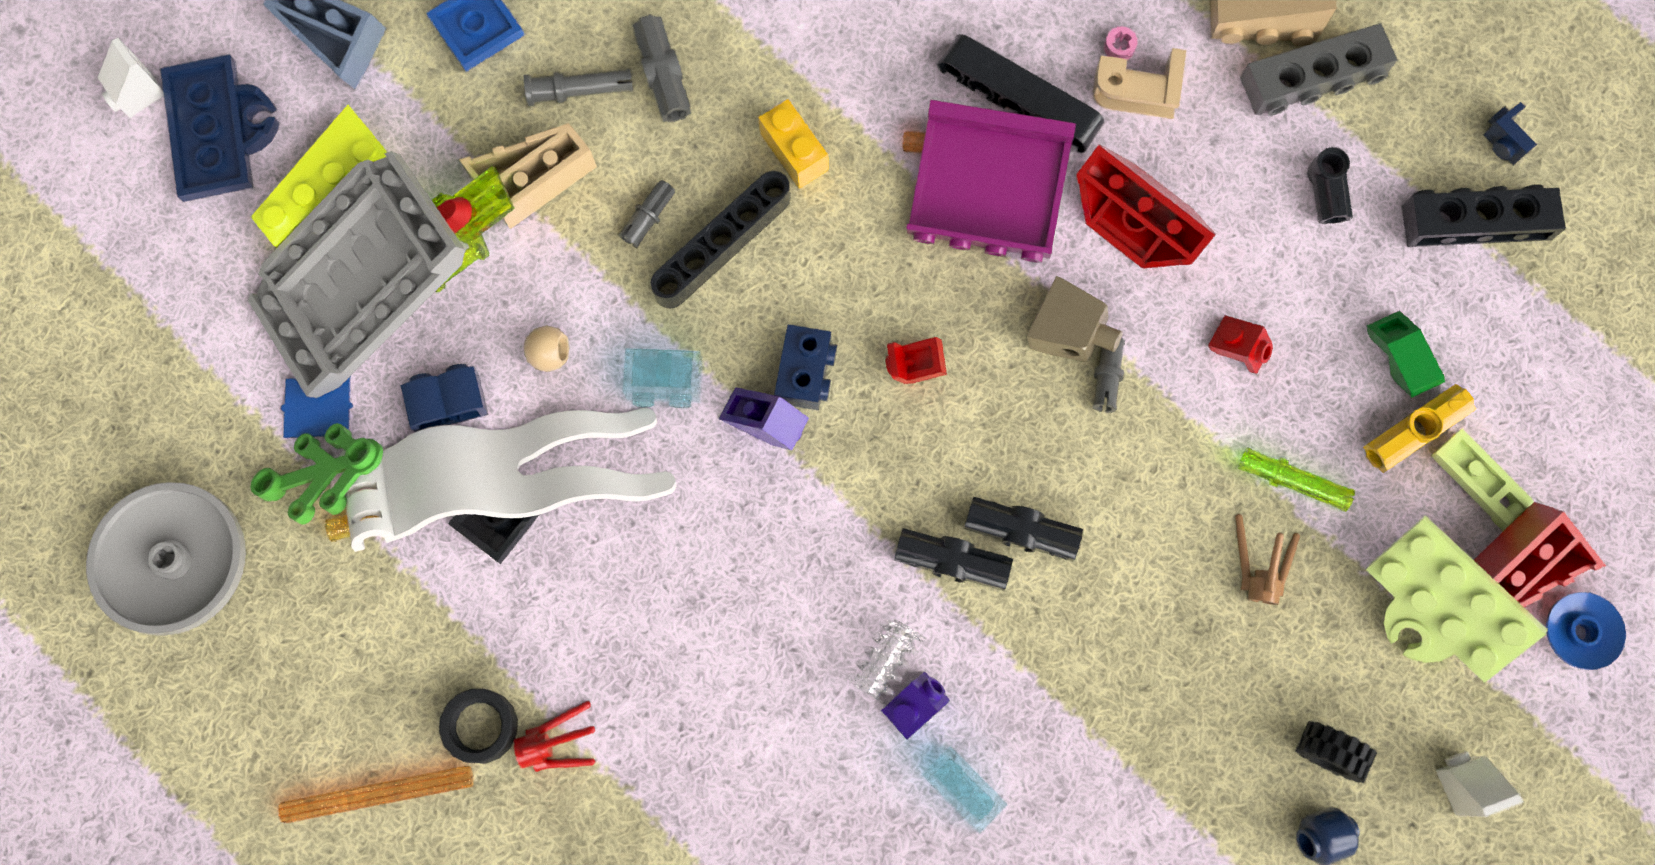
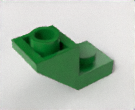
M1400 310L1367 325V333L1371 340L1388 355L1390 375L1393 380L1411 398L1445 383V376L1421 329Z

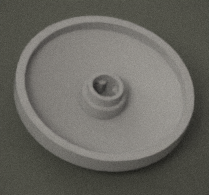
M176 482L154 484L141 488L115 504L103 517L92 536L86 560V574L90 591L100 609L114 622L136 632L157 636L189 631L214 617L227 604L236 591L245 565L246 548L244 534L231 509L219 498L204 489Z

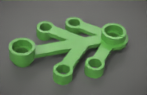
M336 423L327 429L325 440L336 449H344L346 452L344 456L334 458L321 448L319 440L305 433L295 441L294 450L305 459L313 460L316 464L284 475H280L271 468H264L253 477L251 491L264 501H277L285 495L288 489L312 482L300 498L293 501L288 508L289 518L304 525L310 522L315 515L314 502L334 477L344 472L332 489H328L322 494L319 501L322 509L332 515H337L346 507L347 498L345 494L358 477L371 473L379 466L383 456V448L374 439L358 438L355 440L352 438L350 430Z

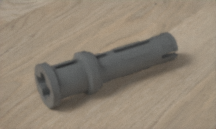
M631 68L564 76V73H560V71L554 72L553 76L532 78L530 75H524L528 107H534L535 103L557 101L558 104H562L564 101H567V97L624 91L633 92L632 81L618 82L621 80H632Z

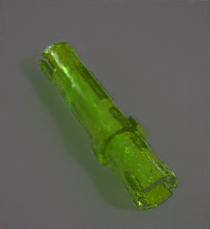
M1249 447L1242 454L1238 469L1268 480L1271 486L1277 488L1278 485H1281L1338 508L1343 512H1347L1353 503L1354 498L1350 496L1355 495L1354 489L1292 466L1287 459L1280 457L1277 460Z

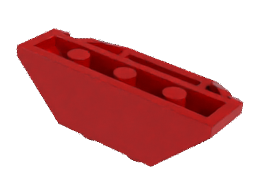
M1100 144L1076 174L1086 225L1142 269L1191 265L1216 236V233L1187 203L1139 166Z

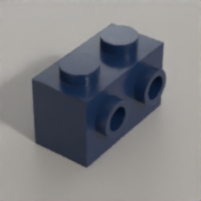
M787 324L774 395L780 396L794 407L818 411L821 401L828 402L831 380L825 379L827 365H835L838 347L837 344H831V331Z

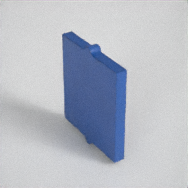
M351 377L339 388L318 398L307 397L296 378L286 379L285 404L281 406V410L284 412L283 438H298L305 433L313 437H323L327 429L336 423L343 425L349 430L350 409L353 408V403L350 402Z

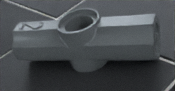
M652 14L640 17L633 24L634 35L643 57L640 59L649 89H653L663 122L672 123L685 119L688 115L692 114L691 106L682 83L683 75L675 49H671L662 18Z

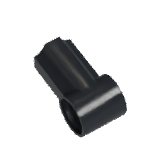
M1337 147L1324 149L1310 163L1307 169L1309 181L1313 184L1318 224L1342 223L1353 218L1346 174L1350 167V160L1344 150ZM1322 163L1330 165L1333 168L1334 174L1327 173L1323 169Z

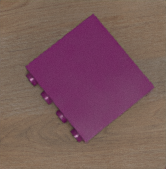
M930 99L927 129L910 220L906 228L907 234L914 235L913 241L924 244H934L935 239L949 241V247L968 251L971 245L984 247V253L993 256L1006 257L1007 252L1021 254L1020 259L1028 262L1042 263L1043 258L1050 259L1076 123Z

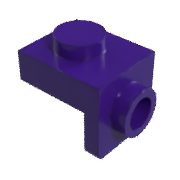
M923 672L881 711L908 740L949 703L950 699L945 695V690L941 683Z

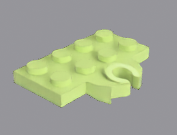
M1427 516L1421 518L1370 563L1366 569L1394 596L1386 609L1384 619L1386 635L1390 643L1398 641L1400 632L1404 628L1415 629L1422 637L1421 642L1409 644L1402 655L1409 659L1424 663L1439 662L1455 654L1485 683L1547 633V629Z

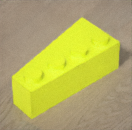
M347 105L253 213L251 218L268 240L277 248L358 163L365 160L374 162L385 158L386 155L384 153H387V151L353 109Z

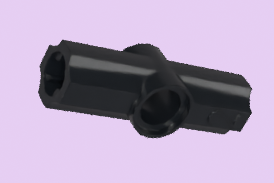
M974 496L964 526L966 530L1002 540V544L1010 547L1011 544L1025 547V552L1033 553L1036 550L1072 562L1076 559L1083 534L1082 528L1045 518L1043 513L1035 509L1014 505L1011 508Z
M902 528L894 561L932 571L933 575L940 578L942 574L956 578L955 582L958 583L969 581L1005 591L1013 558L974 548V544L959 538L949 536L938 538Z

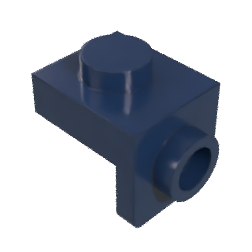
M1519 102L1511 110L1506 106L1501 108L1488 120L1492 126L1483 135L1493 145L1494 153L1500 159L1508 160L1513 166L1537 145L1513 120L1526 107L1522 102Z

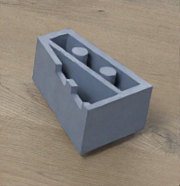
M265 0L263 3L275 17L307 45L335 74L356 89L386 30L382 23L371 13L341 0Z

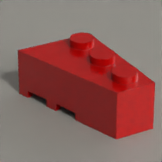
M1533 502L1474 559L1486 573L1523 607L1542 599L1543 593L1558 585L1565 587L1575 582L1574 577L1590 569L1597 571L1606 566L1564 511L1537 502Z

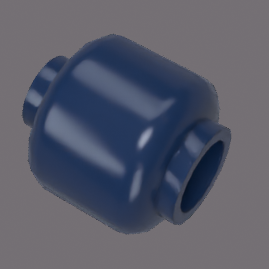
M1328 807L1301 819L1296 833V841L1301 853L1308 860H1313L1318 865H1331L1356 854L1359 846L1360 831L1356 821L1351 816H1348L1339 808Z

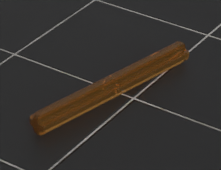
M463 766L284 801L278 805L279 819L281 823H291L469 788L474 785L473 771L471 767Z

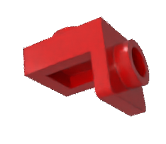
M1224 315L1208 344L1211 351L1218 355L1244 362L1248 371L1255 374L1258 373L1262 364L1268 362L1273 350L1272 341L1264 326Z
M932 337L906 345H900L896 342L887 344L888 355L885 358L888 373L894 380L903 384H911L947 375L942 339Z

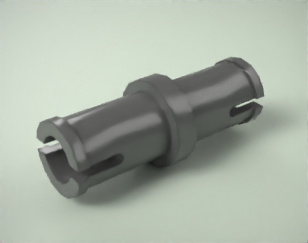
M1121 338L1115 352L1101 347L1099 366L1094 369V378L1097 379L1092 407L1096 411L1102 412L1104 398H1107L1105 413H1113L1117 410L1119 382L1124 379V370L1121 369L1125 345L1123 338Z

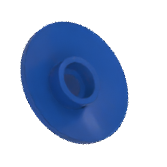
M1588 592L1569 594L1559 599L1548 613L1546 620L1547 639L1555 654L1568 665L1582 670H1597L1609 666L1621 655L1626 643L1625 624L1619 611L1605 598ZM1577 625L1582 626L1586 631V636L1583 640L1579 639L1576 635L1575 627Z

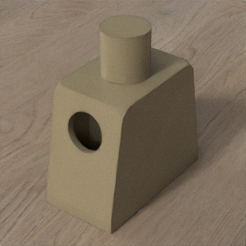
M1056 276L1027 334L1029 348L1034 351L1087 362L1096 345L1115 352L1123 332L1106 325L1108 321V306L1103 301L1065 279Z

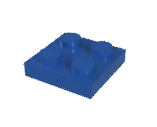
M447 0L426 13L433 26L466 72L525 36L523 29L502 0Z

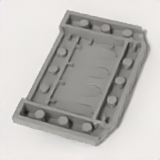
M395 152L384 153L386 155L385 158L374 162L365 160L358 163L262 263L258 273L263 278L257 294L250 293L248 298L249 304L307 397L318 398L339 388L462 265L465 248L402 156Z

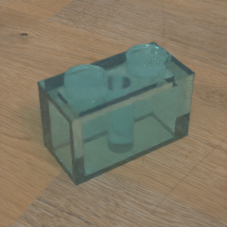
M626 348L622 391L626 399L632 400V404L639 407L654 406V401H668L669 406L675 408H690L691 402L700 403L703 359L700 351Z
M951 746L921 774L927 783L976 833H981L1008 805Z

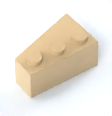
M1210 0L1211 39H1221L1225 44H1235L1242 40H1256L1261 45H1270L1277 41H1292V44L1296 46L1309 45L1317 41L1337 9L1336 0Z
M569 123L525 137L526 141L506 148L503 145L492 148L493 152L473 159L470 156L459 159L468 176L510 229L597 167L591 150Z

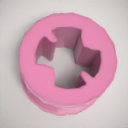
M1127 27L1113 28L1108 33L1104 43L1106 55L1130 59L1138 44L1137 36ZM1116 38H1120V42H1122V39L1128 42L1126 50H1122L1121 46L1119 50L1114 47Z

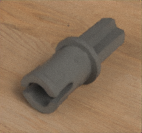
M663 180L659 181L642 205H635L636 211L619 232L618 236L628 244L632 243L634 248H638L654 223L658 224L660 222L658 216L675 194V189L669 183Z

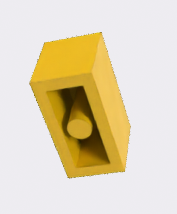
M789 99L758 117L761 136L798 188L803 187L829 170L827 152Z

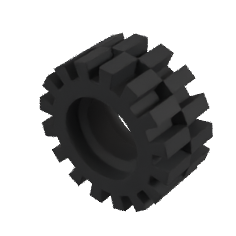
M1313 721L1307 722L1295 749L1296 753L1302 758L1308 759L1310 762L1331 771L1337 776L1341 775L1345 779L1353 780L1357 783H1365L1377 755L1375 749L1371 748L1367 743L1360 742V739L1349 736L1342 730L1338 731L1332 726H1325L1320 722Z

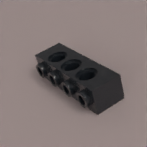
M1541 184L1529 185L1517 190H1508L1506 186H1496L1485 191L1474 192L1470 188H1458L1449 193H1435L1434 190L1427 189L1415 192L1402 206L1407 247L1551 241L1566 229L1560 189L1544 188ZM1513 209L1518 210L1521 213L1522 218L1517 216ZM1476 210L1481 211L1486 216V219L1481 218ZM1440 212L1447 214L1450 221L1445 220Z

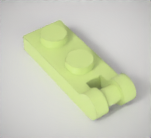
M1463 429L1457 431L1431 455L1491 517V520L1502 531L1534 502ZM1504 496L1509 499L1511 504L1507 508L1499 502Z

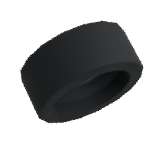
M469 689L458 693L446 704L439 723V734L443 746L454 758L465 763L487 764L500 759L512 747L518 729V719L514 707L504 696L488 689ZM475 703H486L492 706L499 713L502 722L501 732L497 740L491 746L481 750L465 746L459 740L456 731L457 720L461 712Z

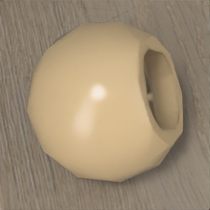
M545 325L535 328L524 342V355L527 362L536 370L544 372L560 369L568 360L569 343L567 336L556 327Z

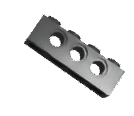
M1382 23L1248 63L1240 79L1255 115L1267 112L1269 116H1273L1285 111L1290 104L1300 102L1303 106L1318 101L1323 94L1332 91L1335 95H1342L1352 90L1355 84L1366 81L1368 85L1377 84L1388 77L1389 71L1398 59ZM1347 60L1353 61L1357 66L1351 65ZM1314 70L1322 72L1324 76L1317 75ZM1280 80L1289 82L1292 87L1285 86Z

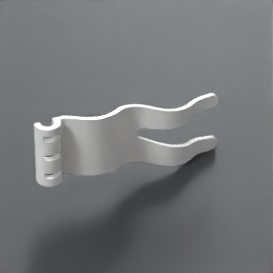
M640 408L625 413L574 410L544 415L522 426L503 430H486L461 425H443L419 430L394 446L384 449L379 466L369 474L360 475L346 492V512L352 549L355 552L365 549L364 539L367 537L381 536L388 543L413 534L435 520L452 515L479 514L501 518H522L543 514L562 505L580 500L618 499L644 501L669 495L676 488V480L672 473L666 471L649 474H630L593 466L558 467L532 475H522L518 471L523 463L565 442L596 437L623 438L652 429L657 423L656 414L649 408ZM343 450L339 457L344 456L346 451ZM366 487L374 488V489H366V490H361V491L356 492L357 490H359V489H361V488H366ZM366 516H378V517L367 518V519L361 520L362 518H364V517H366Z

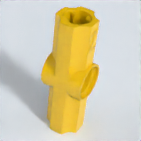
M1454 384L1363 447L1366 452V458L1373 467L1385 473L1476 410L1474 398L1467 389ZM1414 421L1420 422L1424 426L1425 435L1419 434L1416 431Z

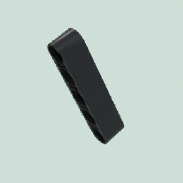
M957 35L937 64L941 73L945 74L947 72L957 78L956 82L974 92L977 89L987 95V100L1003 109L1008 107L1017 114L1076 123L1071 145L1078 148V153L1086 152L1104 124L1103 116L1094 108L969 36Z
M773 170L761 175L653 274L650 284L659 305L671 309L684 303L788 207L791 200L788 178L783 173ZM772 188L783 191L778 197L766 195V192ZM745 212L757 214L755 219L751 221H743L739 218ZM721 235L731 238L725 245L720 246L713 243L715 238ZM694 259L704 261L703 266L699 269L692 270L687 268L688 263ZM667 283L678 285L675 292L671 294H663L660 290Z

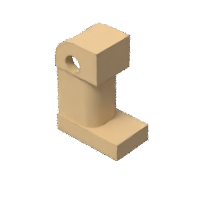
M1172 48L1166 62L1164 75L1126 69L1127 59L1101 55L1095 71L1093 98L1098 105L1109 110L1173 119L1175 108H1179L1187 50Z

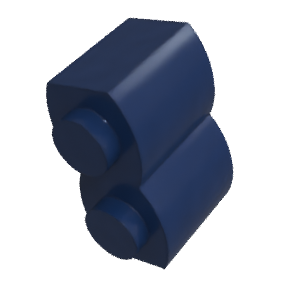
M455 364L446 368V372L438 376H432L429 373L417 374L412 376L409 382L400 385L409 426L414 432L435 426L457 424L489 415L480 376L474 366L468 367L467 364Z

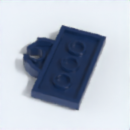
M230 54L160 68L177 197L182 202L254 188L249 155L262 151L273 141L279 129V121L275 117H267L263 122L254 124L252 120L261 111L269 113L277 111L275 104L259 87L250 84L239 85L236 62Z

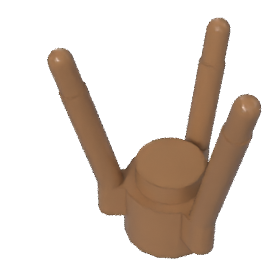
M1237 514L1235 520L1242 571L1241 590L1249 591V601H1262L1265 604L1279 605L1280 597H1283L1284 585L1300 535L1299 533L1293 534L1280 572L1277 573L1284 539L1283 533H1277L1269 570H1255V576L1251 577L1243 517L1241 514Z

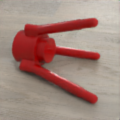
M585 701L540 726L525 730V736L515 738L514 752L520 768L524 769L533 766L535 772L548 768L593 766L595 764L593 758L547 760V758L553 755V746L593 734L596 731L594 726L577 729L549 738L548 734H543L591 707V703Z

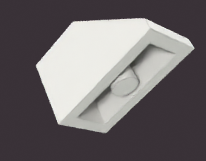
M118 37L114 39L110 44L98 79L106 89L102 96L115 112L122 109L131 118L163 97V89L148 68Z
M1462 752L1446 758L1447 766L1436 770L1456 816L1486 817L1523 803L1520 794L1486 756L1470 757L1468 752Z

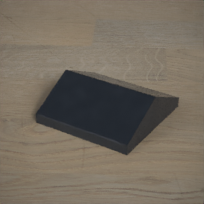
M479 514L454 515L448 524L501 564L539 515L522 518H501Z

